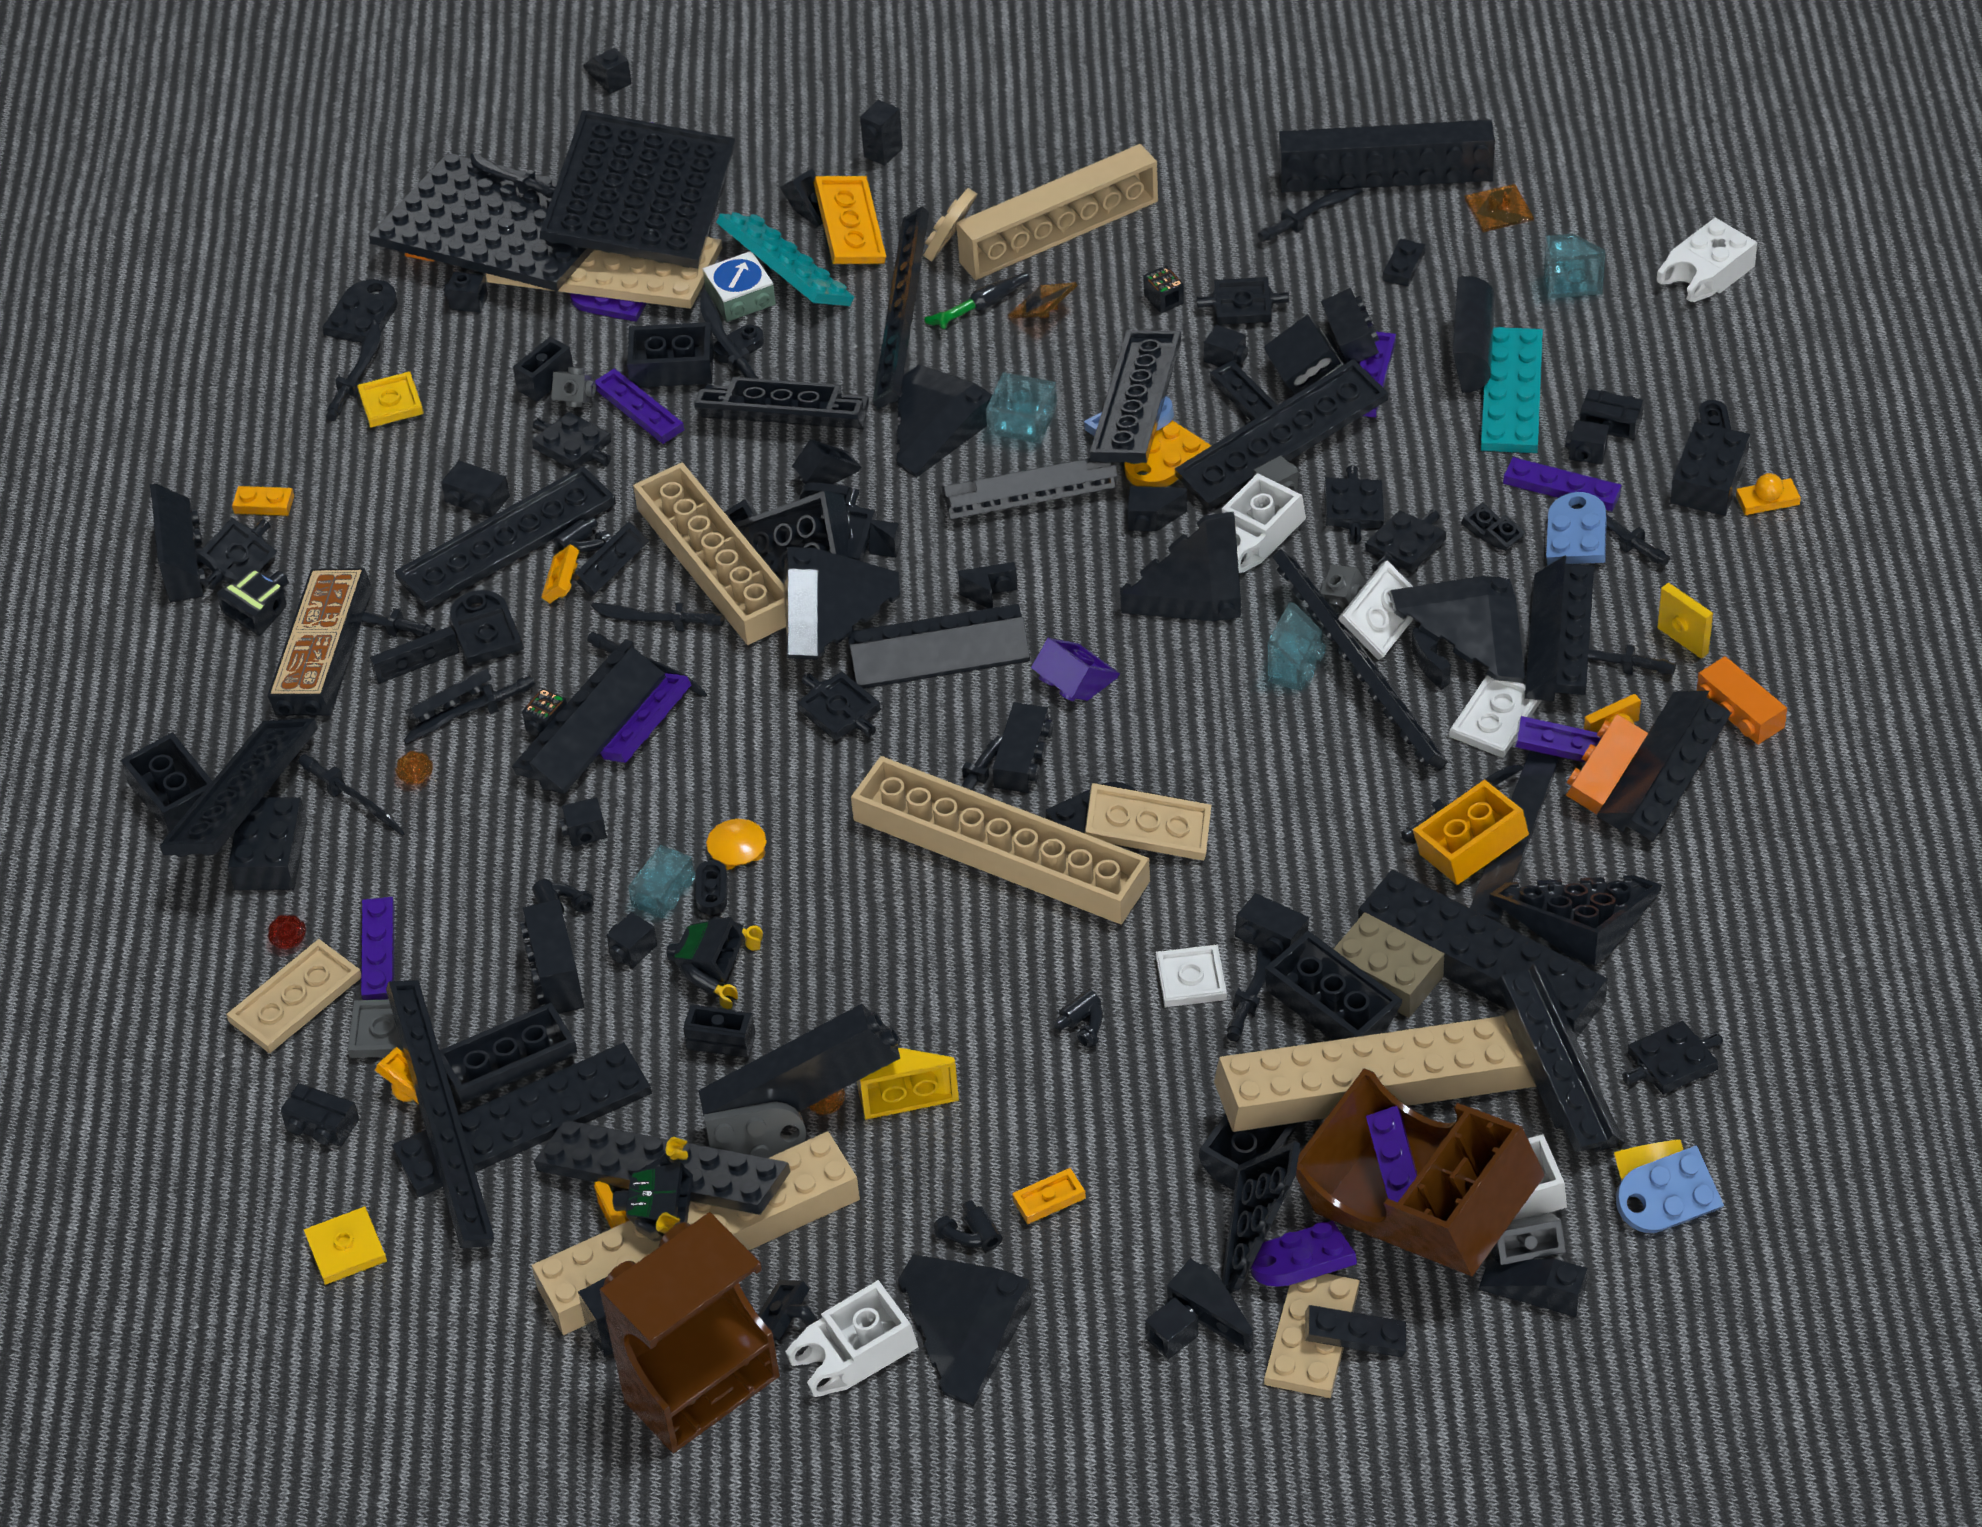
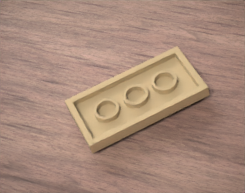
M1092 783L1084 834L1114 845L1204 861L1207 850L1211 805Z
M318 939L226 1014L228 1021L268 1053H271L361 979V971Z
M1324 1274L1289 1285L1264 1377V1385L1331 1398L1344 1347L1305 1341V1311L1309 1305L1353 1312L1360 1280Z

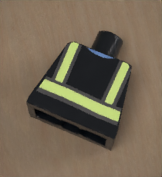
M251 571L216 593L221 611L226 616L260 636L286 608L287 603L283 588L289 584V580L281 571H277L269 578L258 571Z

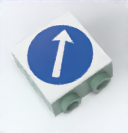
M751 251L702 268L705 290L726 322L776 305L773 282Z

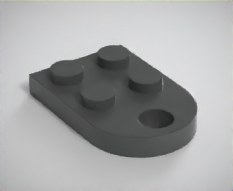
M768 1102L704 1115L709 1147L769 1158L805 1142L806 1129L801 1114L794 1107L782 1102ZM787 1125L797 1127L796 1132L791 1135H784L781 1133V1130Z

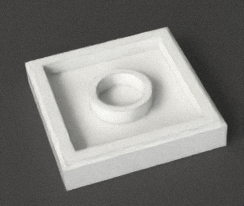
M1218 944L1156 952V962L1165 1008L1227 1000Z

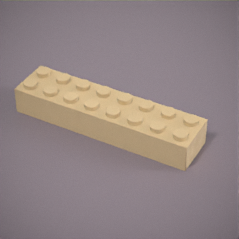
M1138 144L956 222L959 263L976 281L1158 202L1157 161L1141 144Z
M683 462L633 485L638 511L747 645L786 627L784 584Z

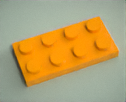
M815 176L814 187L832 263L884 264L886 253L867 176Z

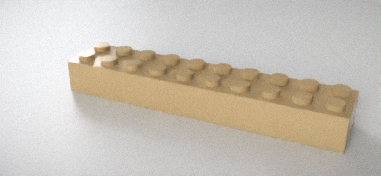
M880 756L851 796L853 819L856 822L1121 925L1150 882L1149 858L883 756Z
M1504 1016L1219 1057L1214 1079L1233 1132L1327 1118L1364 1068L1373 1071L1385 1088L1406 1106L1536 1087Z
M829 1131L769 1157V1159L788 1162L791 1172L761 1215L690 1201L687 1223L691 1225L711 1212L748 1250H751L859 1201L857 1176ZM628 1221L532 1264L536 1286L562 1334L566 1335L585 1326L578 1291L607 1277L616 1266L625 1261L639 1262L659 1247L660 1241H652L638 1232L635 1225Z

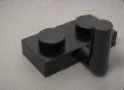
M778 1280L758 1313V1316L772 1331L774 1341L780 1340L792 1318H800L807 1327L818 1321L810 1308L802 1304L810 1290L804 1281Z

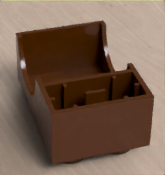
M1364 1068L1299 1154L1296 1178L1316 1214L1473 1277L1545 1174L1522 1126L1457 1103L1454 1107L1457 1115L1455 1122L1443 1123L1429 1119L1399 1101L1385 1088L1373 1071ZM1395 1106L1398 1107L1401 1113L1418 1175L1398 1202L1388 1199L1366 1118L1367 1115Z
M711 1212L691 1225L687 1222H682L673 1226L662 1237L656 1250L637 1263L625 1261L616 1266L606 1277L603 1287L600 1288L624 1402L673 1454L780 1377L773 1333L755 1312L739 1282L753 1272L756 1274L761 1272V1262Z

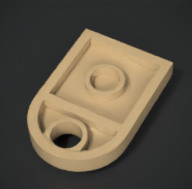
M967 188L958 200L955 199L947 210L948 214L945 217L941 216L933 228L936 231H933L925 242L928 248L923 254L924 257L932 262L957 231L956 222L965 218L978 195L976 192Z

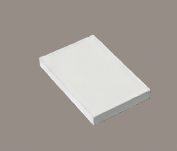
M1388 560L1379 566L1338 618L1378 660L1386 655L1413 620L1408 615L1403 620L1394 614L1389 596L1390 590L1413 586Z
M1487 675L1451 727L1449 737L1504 758L1516 740L1520 717L1530 718L1542 700L1525 699L1526 685L1522 683L1498 681Z

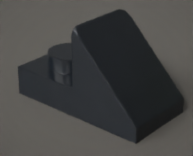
M1014 562L957 571L960 595L988 609L993 608L992 594L1018 590Z

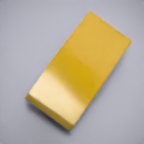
M1681 1140L1652 1143L1614 1152L1621 1181L1630 1171L1637 1167L1683 1151Z

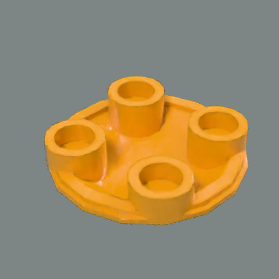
M739 818L726 820L716 825L709 833L706 841L708 853L714 860L722 862L726 870L751 861L761 860L765 855L767 843L765 832L758 824L751 820Z

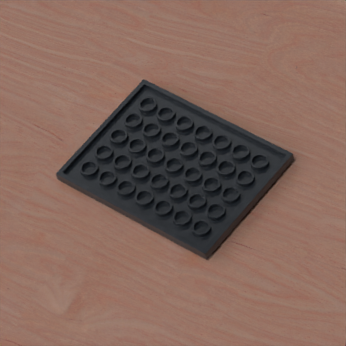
M582 110L540 230V239L552 243H563L579 248L595 249L606 253L622 254L632 258H643L659 263H670L686 268L698 269L733 154L736 138Z
M447 153L369 234L370 244L554 291H558L594 251V249L579 248L573 245L541 240L540 230L551 198H547L542 193L529 189L525 195L521 194L518 191L517 183L478 169L472 164L470 158ZM497 165L501 169L519 176H523L526 171ZM535 174L536 180L556 187L558 180Z

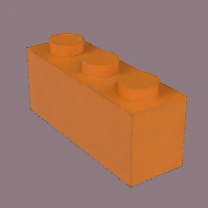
M1726 656L1698 673L1697 691H1709L1706 697L1732 712L1728 720L1739 728L1744 736L1749 737L1756 744L1759 745L1785 728L1787 707Z
M1618 714L1611 723L1605 720L1597 733L1601 740L1597 746L1590 744L1581 758L1586 762L1582 770L1575 768L1566 782L1571 786L1566 796L1593 813L1598 814L1648 733Z

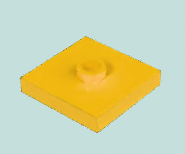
M411 372L357 385L370 428L424 414Z
M1667 583L1661 588L1657 628L1702 659L1709 654L1713 612L1672 584Z
M365 1206L303 1229L325 1285L387 1262L386 1255Z

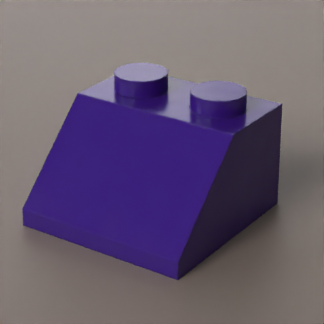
M1047 638L1031 667L1040 674L1038 678L1042 682L1058 687L1060 689L1059 694L1070 701H1075V699L1088 701L1115 681L1120 675L1118 671L1081 644Z

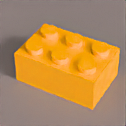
M1485 779L1413 829L1419 854L1456 885H1459L1529 835L1523 809Z

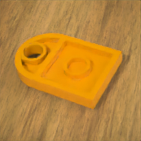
M1172 420L1168 425L1155 432L1147 463L1131 464L1124 462L1125 475L1135 486L1168 487L1178 480L1175 476L1176 467L1212 445ZM1140 471L1149 472L1146 475L1137 474Z

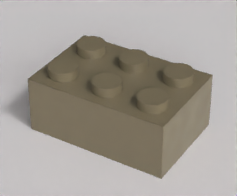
M1365 912L1334 948L1335 951L1401 998L1402 1004L1397 1012L1408 1018L1412 1016L1443 978V952Z

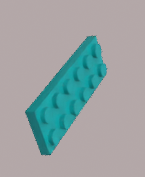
M732 212V214H719L716 221L719 226L810 301L820 304L851 306L854 296L846 290L847 287L843 283L833 280L827 270L817 267L811 257L801 254L795 244L784 240L778 230L768 227L762 217L751 214L750 217L743 216L736 212Z
M1493 328L1491 376L1488 383L1484 386L1481 451L1538 453L1543 329Z

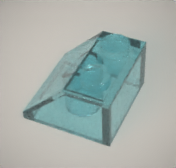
M1575 234L1546 236L1543 277L1548 299L1603 294L1605 250Z
M1293 602L1288 603L1268 641V682L1302 691L1306 681H1311L1314 676L1317 660L1321 661L1323 659L1326 644L1322 643V630Z

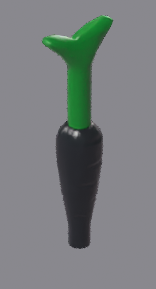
M1022 272L1017 276L981 287L973 291L969 300L947 311L926 316L924 321L926 324L939 325L941 329H946L951 320L973 309L978 311L985 310L996 304L1016 288L1030 280L1029 275L1026 272Z

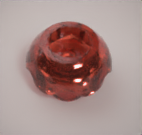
M280 915L269 925L267 937L270 943L279 949L295 948L305 937V923L300 921L295 915Z

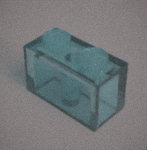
M660 844L628 886L631 905L663 919L668 911L677 905L680 895L686 888L692 885L695 879L692 857Z

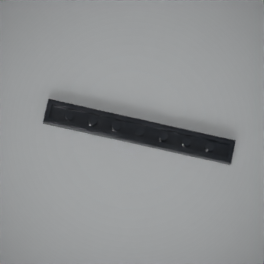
M1530 750L1523 767L1524 769H1522L1511 801L1523 809L1529 835L1486 865L1470 907L1500 923L1504 910L1490 901L1489 895L1504 883L1515 882L1561 757Z

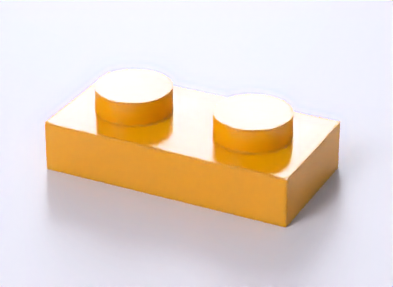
M238 486L232 504L234 514L289 516L294 499L293 488Z
M571 544L553 556L541 596L549 604L559 597L563 598L571 589L570 580L577 568L576 559L579 550Z
M1068 1168L1012 1193V1198L1028 1225L1086 1199V1194L1072 1169Z

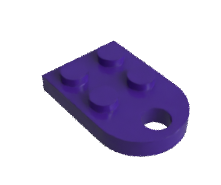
M570 293L572 304L581 311L635 322L638 321L647 304Z
M1332 1220L1317 1223L1313 1227L1297 1232H1288L1281 1237L1262 1243L1250 1270L1252 1277L1261 1284L1288 1286L1356 1265L1357 1259L1356 1253Z

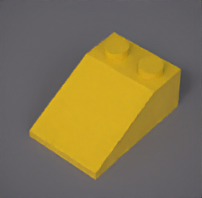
M898 1047L900 1059L857 1081L865 1120L959 1101L956 1064L954 1057Z

